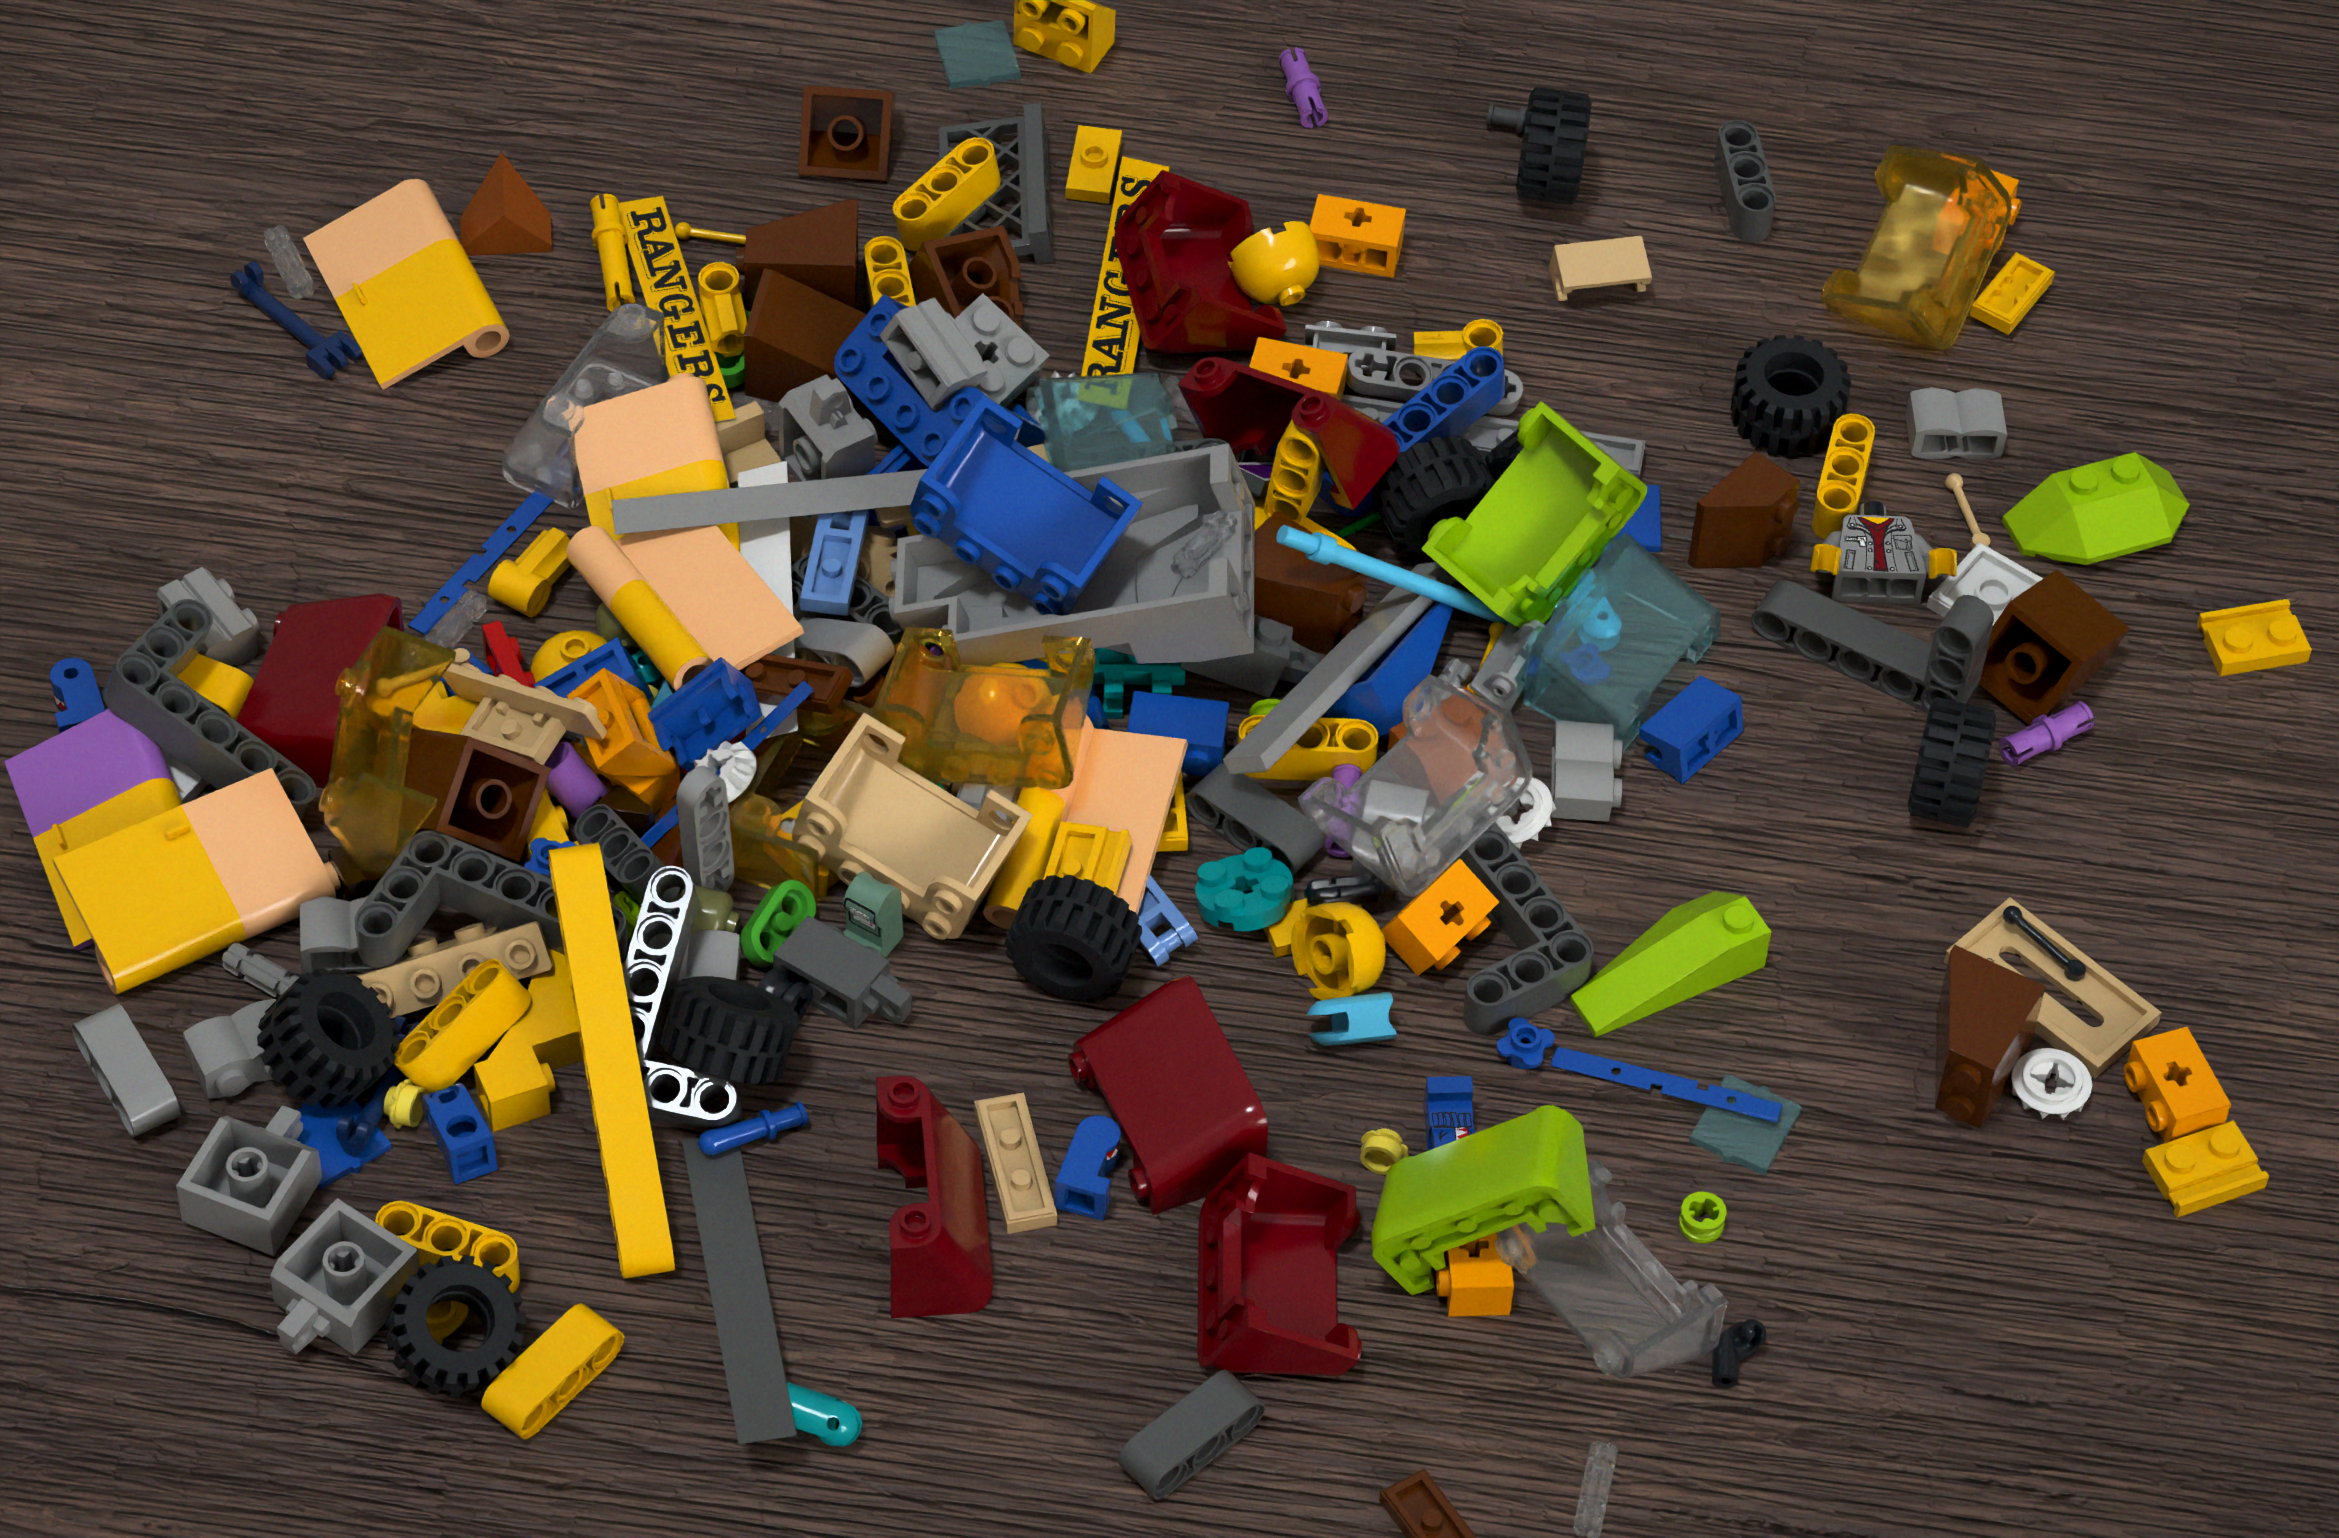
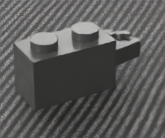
M1254 614V653L1202 662H1180V668L1269 698L1278 680L1298 684L1321 661V655L1292 640L1293 627Z
M808 915L773 954V968L778 967L788 974L789 980L794 983L802 981L812 987L813 995L810 1005L854 1030L858 1028L869 1014L873 1015L876 1013L901 1025L912 1012V994L899 986L898 979L890 974V960L886 959L877 949L870 946L865 947L845 936L840 929L832 924H824Z

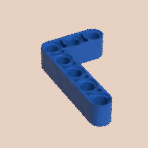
M1486 346L1476 347L1468 351L1382 422V424L1391 428L1400 447L1399 453L1411 449L1412 445L1419 442H1428L1430 438L1440 437L1445 439L1448 436L1458 437L1499 403L1506 391L1502 355L1498 350ZM1278 440L1269 448V454L1273 459H1275L1277 445L1280 442ZM1326 465L1321 488L1317 494L1318 497L1336 512L1348 517L1361 516L1375 506L1372 499V492L1375 490L1374 486L1354 510L1336 504L1330 492L1334 481H1332Z

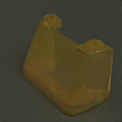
M1889 145L1882 162L1877 167L1875 175L1879 190L1888 201L1856 272L1844 268L1835 270L1825 281L1820 299L1829 310L1836 314L1926 347L1948 349L1958 337L2009 223L2012 209L2011 198L2007 190L1978 156Z

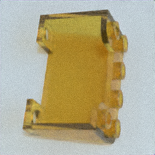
M906 627L874 705L873 713L875 719L906 737L897 762L929 781L1049 790L1063 789L1070 786L1074 778L1096 668V657L1091 638L1044 635L1042 646L1049 668L1047 670L961 664L951 629ZM923 642L935 643L943 649L945 654L940 656L931 655L925 652L920 644ZM1060 651L1074 652L1075 656L1072 664L1065 662L1058 653ZM882 740L883 746L887 747V744Z

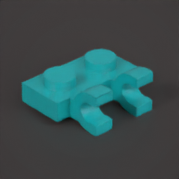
M1106 648L1089 650V679L1094 684L1104 685L1103 710L1107 719H1123L1124 685H1151V693L1172 695V685H1185V669L1180 668V662L1138 664L1133 655Z

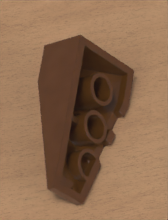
M1003 225L925 241L921 244L908 265L910 277L921 302L935 297L944 311L955 319L983 293L1022 329L1021 319L1024 316L1023 302L1019 300L1018 282L1021 279L1020 263ZM1027 388L1016 398L1026 396Z

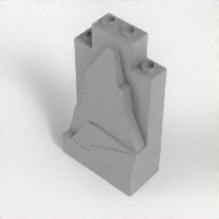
M1229 443L1063 472L1092 493H1094L1099 480L1104 476L1143 502L1138 515L1069 615H1041L1033 608L1031 601L1016 591L1009 592L1001 588L992 579L990 573L976 564L970 565L960 560L953 553L952 548L937 537L930 538L920 534L898 538L897 558L891 560V575L895 584V596L889 598V613L892 622L895 625H900L907 639L915 637L917 640L942 637L945 651L948 654L953 653L962 671L988 667L999 662L1013 663L1096 648H1106L1133 655L1138 664L1202 662L1254 653L1255 501ZM1109 497L1117 505L1123 507L1117 500Z

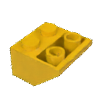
M1014 0L1013 44L1091 74L1115 42L1116 10L1090 0Z

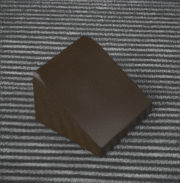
M616 785L595 804L609 806L639 838L655 824L654 809L623 786Z

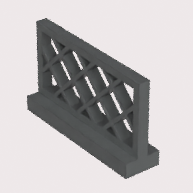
M1041 103L1023 105L1024 116L938 127L939 161L953 150L950 147V141L977 137L987 139L993 144L999 169L1007 162L1019 168L1008 179L1001 177V184L997 191L944 237L982 230L975 223L988 213L998 219L990 228L1003 225L1006 230L1010 226L1022 233V239L1010 240L1016 255L1033 253L1035 264L1053 262L1048 133ZM1018 133V137L1005 148L994 142L1000 135ZM1010 194L1020 200L1014 207L1007 212L996 206L1004 197Z

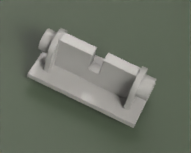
M1320 321L1316 325L1306 324L1304 346L1348 354V356L1357 349L1367 347L1395 351L1397 334L1388 333L1386 329L1377 326H1365L1361 330L1345 329L1336 322ZM1361 365L1363 372L1370 373L1369 366ZM1386 368V372H1392L1393 370L1391 368Z
M1537 620L1525 623L1520 628L1508 622L1469 685V688L1505 716L1511 710L1547 651L1543 647L1547 640L1546 626Z

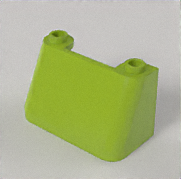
M1542 401L1535 408L1528 410L1518 423L1517 428L1519 432L1517 440L1524 448L1467 519L1463 520L1460 517L1440 520L1433 526L1429 532L1428 541L1421 548L1499 617L1518 628L1525 623H1530L1532 620H1537L1544 624L1637 511L1647 494L1645 483Z
M1544 1105L1536 1108L1533 1112L1421 1154L1400 1159L1387 1171L1371 1232L1372 1256L1375 1261L1413 1296L1435 1288L1432 1267L1436 1271L1445 1268L1444 1251L1526 1222L1538 1234L1547 1230L1546 1223H1560L1567 1225L1568 1233L1572 1237L1596 1229L1583 1126L1566 1110L1554 1105Z

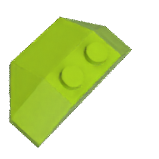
M2133 452L2051 474L2004 514L2002 523L2021 555L2035 557L2038 554L2052 560L2089 565L2170 543L2190 504L2169 471L2142 455Z

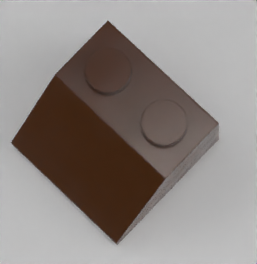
M804 85L798 174L887 181L893 141L896 92Z
M1755 451L1697 502L1688 564L1695 569L1761 567L1772 556L1782 555L1793 539L1791 528L1793 517L1799 507L1797 495L1800 480Z

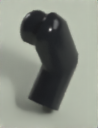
M1756 1319L1739 1322L1720 1333L1714 1339L1712 1351L1713 1385L1719 1388H1732L1737 1384L1738 1363L1755 1353L1759 1346L1766 1341V1329L1761 1322Z

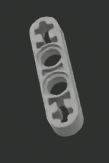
M1370 347L1355 350L1349 357L1346 383L1353 391L1364 395L1409 401L1456 361ZM1361 365L1369 366L1370 373H1372L1371 377L1363 375ZM1386 368L1393 369L1389 381L1385 380L1387 372H1385ZM1504 369L1505 395L1507 397L1502 398L1499 403L1485 414L1506 416L1517 408L1523 393V384L1520 378L1512 371ZM1404 370L1416 371L1422 377L1423 383L1418 386L1406 385L1401 380L1399 373Z
M702 765L696 767L685 776L679 785L676 795L684 870L690 875L694 885L727 892L733 882L735 873L727 788L725 781L708 767Z

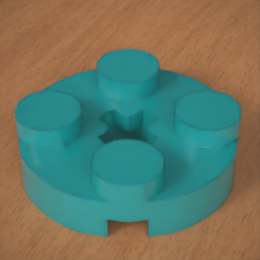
M1263 847L1251 848L1244 854L1229 856L1219 861L1206 862L1197 870L1198 881L1195 886L1197 908L1202 918L1216 927H1219V920L1225 923H1233V931H1253L1265 928L1278 922L1286 915L1285 906L1290 901L1293 904L1295 899L1293 877L1290 870L1281 861L1273 859L1271 851ZM1242 891H1252V892H1251V893L1244 894Z

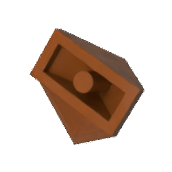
M501 151L460 217L461 245L467 256L552 252L550 212Z

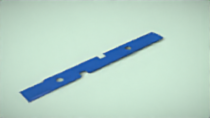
M537 488L481 546L486 552L481 557L474 553L426 603L425 607L407 627L409 626L425 636L469 590L463 587V585L468 580L476 583L556 499V496L541 488ZM509 527L516 528L515 532L512 533L508 532L507 529ZM442 597H447L449 601L446 603H442L440 599Z
M802 681L741 742L750 751H753L813 692V688L805 681ZM763 727H767L764 733H760ZM720 766L717 768L718 772L716 774L718 776L721 774ZM677 804L640 838L649 848L679 823L678 815L676 814L678 811Z
M1561 1047L1556 1048L1551 1061L1552 1067L1649 1091L1651 1085L1654 1084L1662 1086L1661 1094L1773 1122L1778 1121L1783 1106L1782 1103L1753 1097L1748 1093L1711 1084L1707 1091L1698 1089L1699 1081ZM1614 1068H1618L1621 1072L1618 1075H1614L1611 1071ZM1734 1097L1736 1102L1730 1104L1727 1102V1098Z

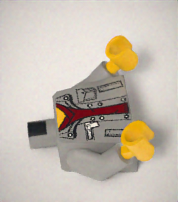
M1868 501L1860 505L1858 509L1859 515H1847L1844 517L1841 531L1831 532L1822 544L1814 546L1810 566L1811 572L1818 570L1822 573L1831 572L1834 575L1831 599L1834 601L1920 604L1926 574L1929 579H1935L1943 574H1948L1952 577L1957 576V552L1950 548L1933 549L1921 535L1915 534L1910 519L1905 516H1887L1886 506L1883 503Z

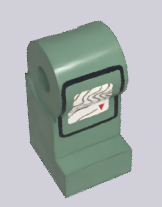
M866 871L860 872L850 883L844 897L843 906L846 909V930L843 934L865 947L870 946L877 949L886 958L903 938L901 891L890 884L877 881Z

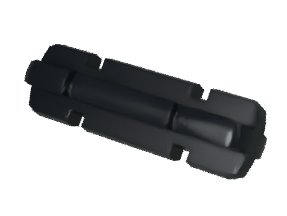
M1390 872L1373 873L1372 878H1370L1369 874L1331 878V883H1329L1327 878L1314 879L1308 882L1307 888L1304 890V897L1307 899L1309 907L1330 902H1348L1354 905L1371 903V898H1373L1374 902L1391 901L1395 898V892L1398 891V883L1395 882L1394 875Z

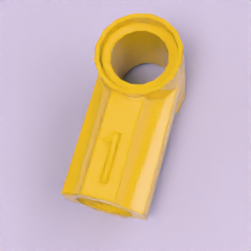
M714 262L702 268L698 276L701 312L705 317L712 352H718L724 357L737 356L744 350V332L747 325L740 291L739 273L731 264Z
M1488 319L1474 320L1460 331L1413 332L1414 355L1457 361L1468 351L1476 347L1486 346L1498 350L1503 357L1502 328L1496 322Z
M554 527L549 531L543 530L515 562L509 559L501 562L490 578L488 585L489 597L530 618L540 613L549 598L551 586L572 564L567 558L566 553L570 541L567 534Z

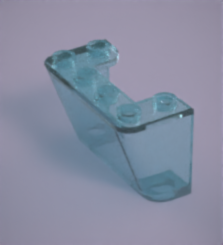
M1159 372L1039 379L1041 388L1034 390V394L1042 413L1039 416V421L1047 442H1044V448L1050 464L1061 472L1177 453L1171 430L1178 428L1173 401Z
M1625 533L1619 539L1613 537L1606 545L1599 563L1594 568L1587 567L1582 573L1576 590L1569 598L1563 596L1558 601L1553 610L1551 620L1544 628L1538 626L1532 632L1526 645V651L1530 653L1529 663L1522 676V682L1526 683L1523 704L1553 720L1613 724L1614 740H1622L1623 753L1639 734V727L1646 722L1651 693L1683 654L1688 650L1686 661L1695 665L1719 635L1721 612L1630 535Z

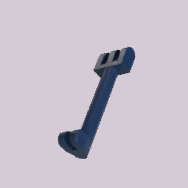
M251 261L244 266L245 273L237 270L230 275L231 285L240 294L311 349L306 353L307 366L323 379L327 380L335 374L333 366L338 370L346 367L349 364L347 357L354 361L362 356L360 346L343 331L339 330L329 338H325L262 288L264 276L257 262Z
M397 1015L394 1021H396L398 1032L394 1036L399 1040L400 1044L407 1036L405 1033L409 1020ZM416 1021V1022L413 1024L412 1028L410 1029L409 1033H410L420 1022ZM394 1063L379 1079L355 1123L354 1117L344 1114L338 1121L336 1128L337 1139L343 1150L349 1155L359 1156L384 1113V1100L391 1086H398L405 1077Z

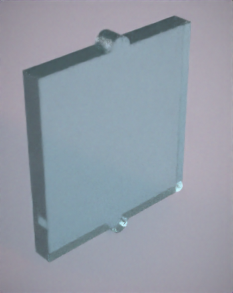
M1004 20L978 24L966 22L964 26L934 30V39L950 89L974 85L988 87L990 83L1021 79V71Z
M1726 1074L1719 1087L1782 1103L1783 1106L1778 1121L1773 1122L1708 1105L1690 1135L1689 1142L1722 1156V1161L1725 1163L1733 1161L1762 1175H1766L1798 1119L1802 1106L1770 1093L1767 1086L1759 1088ZM1728 1097L1727 1102L1733 1104L1736 1102V1099Z

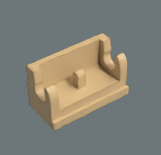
M1642 236L1554 245L1548 268L1558 301L1568 300L1567 293H1571L1572 290L1634 283L1636 292H1646L1645 284H1650L1652 279Z

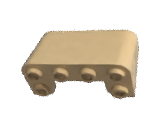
M863 713L805 796L792 830V840L795 844V849L804 859L814 863L818 862L838 874L839 878L847 885H850L855 876L860 872L866 871L877 881L900 889L902 914L922 925L924 930L934 938L941 940L958 938L1023 836L1033 814L992 789L986 795L982 807L978 811L897 762L906 737L868 714ZM869 734L881 738L887 744V747L874 742ZM995 810L1008 815L1014 824L1004 821L996 814Z

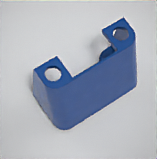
M883 294L840 346L834 360L835 373L916 458L929 467L981 397L985 395L989 399L991 398L975 387H964L956 391L939 412L936 409L932 410L879 336L896 313L908 308V306ZM1017 404L1012 411L1004 408L1023 421L1016 441L1024 447L1042 444L1050 434L1023 406ZM990 416L996 423L1005 427L999 420Z
M983 395L920 478L910 505V513L913 517L912 523L923 535L930 538L937 537L950 546L953 553L963 562L970 565L976 564L990 573L992 579L1001 588L1009 592L1016 591L1031 601L1033 608L1041 615H1069L1138 515L1143 502L1104 476L1097 483L1094 493L1083 487L1017 442L1016 439L1023 421ZM990 416L999 420L1005 427L996 423ZM1109 497L1117 500L1123 507L1117 505Z

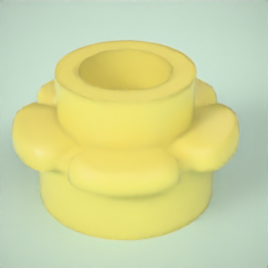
M405 1079L398 1086H391L384 1100V1114L389 1116L390 1122L395 1128L400 1129L402 1125L416 1127L420 1123L424 1114L421 1096L426 1094V1090L423 1087L414 1086L410 1079Z
M1385 1128L1376 1131L1371 1130L1366 1132L1361 1138L1363 1145L1360 1148V1160L1373 1173L1386 1175L1392 1165L1396 1164L1400 1159L1409 1156L1408 1147L1403 1144L1400 1135L1393 1130Z

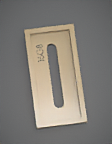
M2011 897L1946 950L1944 958L1946 965L1948 964L1950 951L1954 945H1957L2022 975L1999 955L2003 952H2009L2014 955L2017 953L2021 956V961L2075 1002L2080 1001L2084 1009L2101 1021V1026L2091 1027L2044 992L2034 1032L2055 1049L2065 1051L2078 1058L2086 1066L2090 1076L2094 1079L2131 1048L2133 1041L2142 1039L2159 1023L2161 1011ZM2008 906L2018 907L2022 912V918L2070 960L2076 959L2081 961L2086 967V972L2081 980L2072 981L2068 979L2064 973L2065 968L2016 924L2010 925L2006 923L2003 919L2005 908Z

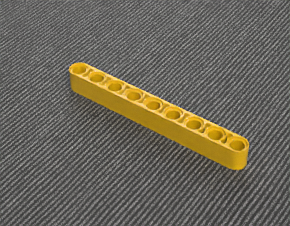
M599 842L548 850L550 874L622 1278L628 1279L675 1271L671 1236Z

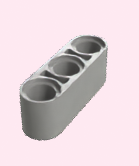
M808 616L798 621L803 627L804 634L794 639L795 658L849 667L854 678L850 687H862L895 656L893 642L883 630L875 625Z
M114 1005L71 1024L75 1041L83 1058L132 1137L181 1116L180 1107L173 1089L122 1005Z

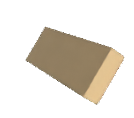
M1024 1092L974 1101V1113L1006 1233L1012 1234L1057 1226V1212Z

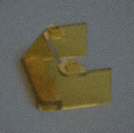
M386 625L382 626L352 668L345 667L338 678L335 694L340 696L329 781L323 790L319 802V811L324 812V823L357 867L376 876H381L437 806L438 798L405 787V775L413 714L453 663L456 652Z
M843 698L833 715L797 709L798 731L765 738L752 751L757 761L754 777L748 787L736 799L728 803L735 878L766 889H770L787 880H797L804 883L811 890L817 903L819 900L818 850L776 836L781 828L782 816L779 806L770 798L803 742L836 753L863 713L868 714L894 731L895 716ZM869 734L874 742L887 747V744L881 738Z

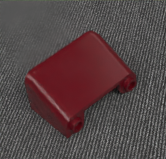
M1165 170L1160 171L1123 213L1117 223L1114 235L1116 250L1145 347L1162 354L1254 351L1258 337L1279 341L1287 331L1280 310L1266 304L1260 306L1253 313L1248 295L1241 291L1227 265V261L1233 262L1230 255L1232 250L1245 239L1254 235V224L1248 202Z
M1207 357L1199 360L1177 384L1203 438H1217L1226 441L1231 446L1234 456L1243 450L1254 449L1256 454L1263 456L1276 440H1281L1290 421L1293 420L1298 431L1314 437L1327 465L1326 469L1332 481H1334L1330 492L1335 503L1352 510L1357 507L1399 455L1400 447L1391 428L1327 393L1225 358Z
M376 593L291 604L286 612H279L276 617L273 629L274 638L235 721L307 773L313 779L317 788L344 793L351 777V769L344 768L343 755L347 754L349 748L354 749L357 744L356 724L381 668L389 669L391 665L399 667L406 651L402 605L399 597Z
M1190 975L1165 983L1074 1042L1073 1053L1068 1054V1065L1071 1074L1077 1083L1084 1082L1088 1089L1100 1088L1134 1153V1168L1128 1170L1131 1189L1137 1199H1145L1152 1215L1207 1197L1210 1191L1248 1152L1266 1158L1268 1124L1263 1106L1199 987Z
M912 1076L876 1077V1150L878 1169H888V1165L897 1168L903 1174L905 1188L928 1187L929 1202L904 1205L896 1210L890 1218L889 1300L891 1318L977 1312L987 1306L992 1298L993 1290L981 1156L978 1144L921 1080Z
M1248 1152L1210 1191L1202 1205L1198 1224L1197 1355L1198 1362L1202 1367L1218 1372L1226 1369L1231 1373L1341 1376L1357 1364L1362 1351V1343L1354 1326L1345 1323L1337 1325L1336 1249L1347 1238L1349 1239L1354 1236L1360 1223V1211L1356 1205L1355 1186Z

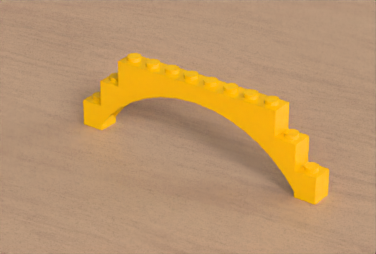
M431 674L396 684L392 690L384 693L378 691L374 683L356 724V731L375 736L407 749L414 728L459 734L480 703L458 695L448 697L443 682H434ZM546 786L521 855L525 863L530 861L532 855L530 843L534 839L542 837L548 841H557L561 844L569 841L567 836L569 825L566 814L561 805L553 806L550 799L553 795ZM549 949L553 961V967L548 971L532 976L528 987L531 995V1003L528 1009L508 1029L488 1059L474 1064L476 1094L493 1132L551 1114L549 1093L556 1091L551 1070L583 1060L565 955ZM625 961L622 963V970L624 968Z

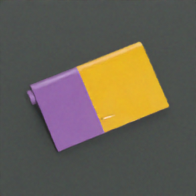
M109 707L107 710L4 761L71 941L77 951L93 944L94 941L53 864V858L183 805L160 746L114 713Z

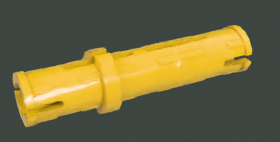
M603 194L605 209H602L600 197L597 195L590 202V210L595 226L592 231V241L594 247L599 250L607 309L614 314H622L620 299L624 298L625 309L628 313L634 309L636 299L633 295L625 248L628 242L626 227L620 221L617 197L612 194Z

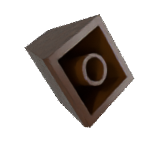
M858 199L844 200L746 229L745 248L737 247L736 269L739 275H744V279H740V291L745 310L751 312L764 269L774 270L856 309L859 266Z
M764 269L744 332L745 397L779 403L788 391L827 374L831 380L838 378L846 388L855 409L858 397L835 373L834 360L840 346L867 314L774 270Z
M1276 511L1255 530L1254 614L1293 627L1292 640L1311 651L1327 655L1362 620L1364 601L1368 590L1365 588L1366 575L1331 562L1328 565L1317 563L1307 559L1304 552L1279 544L1276 540L1277 532L1283 525L1311 535L1313 533L1279 511Z
M2057 569L2011 600L1992 626L1979 685L2030 726L2033 719L2043 714L2047 715V717L2051 716L2109 659L2130 628Z
M414 728L383 821L417 834L423 831L440 832L493 855L519 862L551 768L470 736Z
M1953 946L1950 951L1937 1007L1935 1108L1947 1113L1957 1121L1966 1122L1981 1129L2009 1083L2015 1064L2027 1053L2031 1046L2046 986L1962 947Z

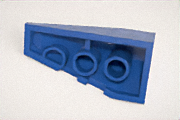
M1435 601L1321 717L1365 720L1376 728L1381 740H1389L1390 728L1408 719L1419 707L1454 607Z

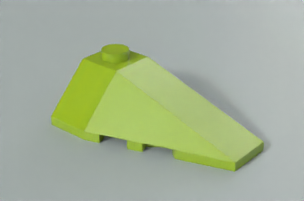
M1713 891L1672 908L1571 995L1570 1003L1596 1038L1764 968L1772 931L1746 896Z

